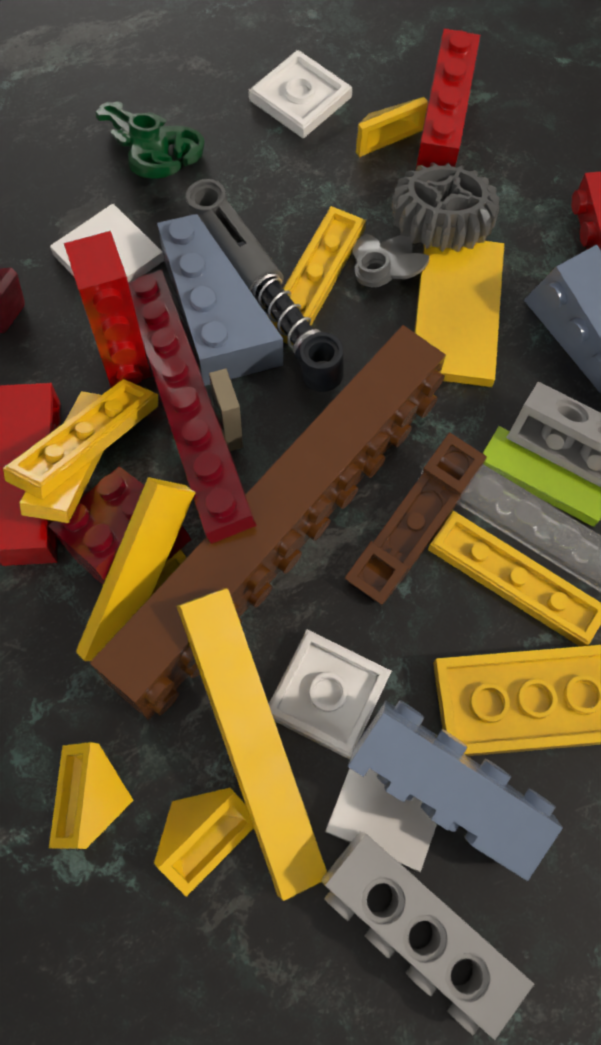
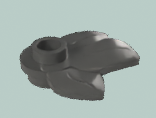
M365 233L353 246V256L357 261L355 277L360 284L367 287H379L387 284L392 279L414 277L422 272L429 263L428 255L413 253L411 236L399 235L380 243L378 239Z

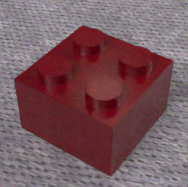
M120 466L111 474L103 477L93 489L79 500L69 523L53 521L49 525L50 529L73 558L102 585H104L145 486ZM183 525L180 527L166 562L192 540Z

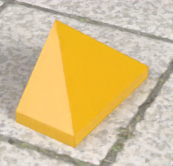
M422 97L369 113L358 124L357 155L359 157L423 131L428 106L426 98Z
M88 742L62 746L49 848L87 849L134 801L98 743Z
M231 788L172 801L154 864L186 897L254 829L245 803Z

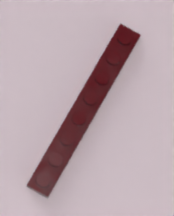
M162 269L149 275L140 276L136 280L129 282V287L143 344L190 489L195 492L193 498L205 535L209 542L213 544L253 528L257 524Z

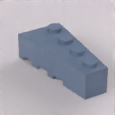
M194 214L157 223L163 257L205 386L210 385L209 373L227 368L230 379L283 366L282 336L199 216Z
M595 245L556 266L524 301L601 394V250L598 245Z
M399 700L397 705L393 706L388 701H385L353 749L348 768L363 777L369 768L377 772V778L385 785L384 789L386 792L402 802H405V800L411 801L413 797L421 800V809L432 821L453 832H456L459 826L463 827L468 831L464 837L473 847L528 881L563 829L559 821L552 814L556 807L530 788L524 795L507 784L511 776L488 759H484L480 765L464 754L468 747L452 734L442 729L437 736L421 725L425 717L408 704Z

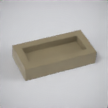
M227 368L209 373L213 407L229 451L243 448L240 406Z

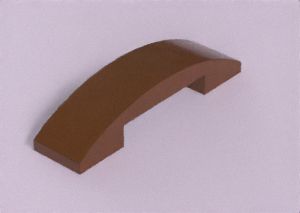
M449 432L425 465L423 474L374 542L371 541L346 575L345 580L383 605L453 511L485 463L487 456Z

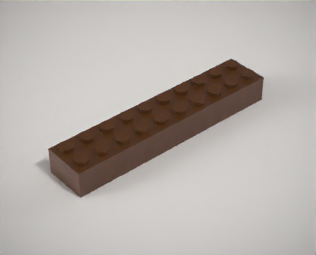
M402 325L247 492L246 497L257 526L213 544L206 537L94 657L90 664L106 684L148 721L155 713L158 715L164 714L178 698L179 692L176 689L188 675L191 678H195L200 674L177 606L228 588L240 624H242L240 616L250 605L256 608L266 599L273 587L270 582L280 571L286 574L295 566L302 555L300 548L308 539L311 538L315 541L324 533L331 521L328 518L338 506L344 509L352 501L359 489L356 485L365 475L371 478L376 474L385 461L386 457L383 454L390 446L393 445L397 448L404 442L412 429L410 424L418 415L424 418L431 411L438 399L434 393L445 377L441 370L446 354Z

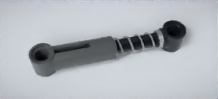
M202 179L193 183L186 193L190 215L197 214L257 302L262 308L268 309L269 319L278 323L279 333L287 336V343L293 348L295 358L301 365L304 383L310 389L317 392H327L335 389L344 378L343 346L341 341L333 334L320 332V330L312 328L310 325L311 318L304 317L300 312L301 305L294 304L291 300V291H285L281 285L284 278L282 272L228 202L224 186L213 179ZM327 361V363L318 364L317 362Z

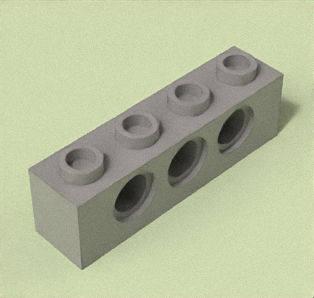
M537 382L514 422L507 439L601 487V413Z
M360 831L321 879V882L330 890L324 900L347 921L356 913L371 928L364 936L385 956L390 958L396 950L412 965L406 971V974L430 997L437 988L453 1002L447 1012L472 1035L481 1027L495 1040L534 986L532 981L366 833ZM380 883L388 884L392 891L391 904L382 912L370 911L367 905V896L370 889ZM419 921H429L432 927L430 942L423 948H412L409 944L410 929ZM461 959H470L473 966L471 978L463 985H453L451 981L453 966Z

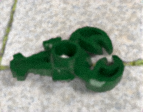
M118 101L104 103L96 111V118L99 121H111L117 130H111L110 132L121 146H129L131 148L128 153L130 169L141 177L154 179L165 178L175 174L181 169L179 160L182 159V154H186L183 158L184 167L197 162L202 157L205 145L204 138L200 132L190 127L164 126L167 122L166 118H162L152 112L132 114L124 111L123 103ZM174 144V155L177 161H172L171 156L168 155L169 145Z

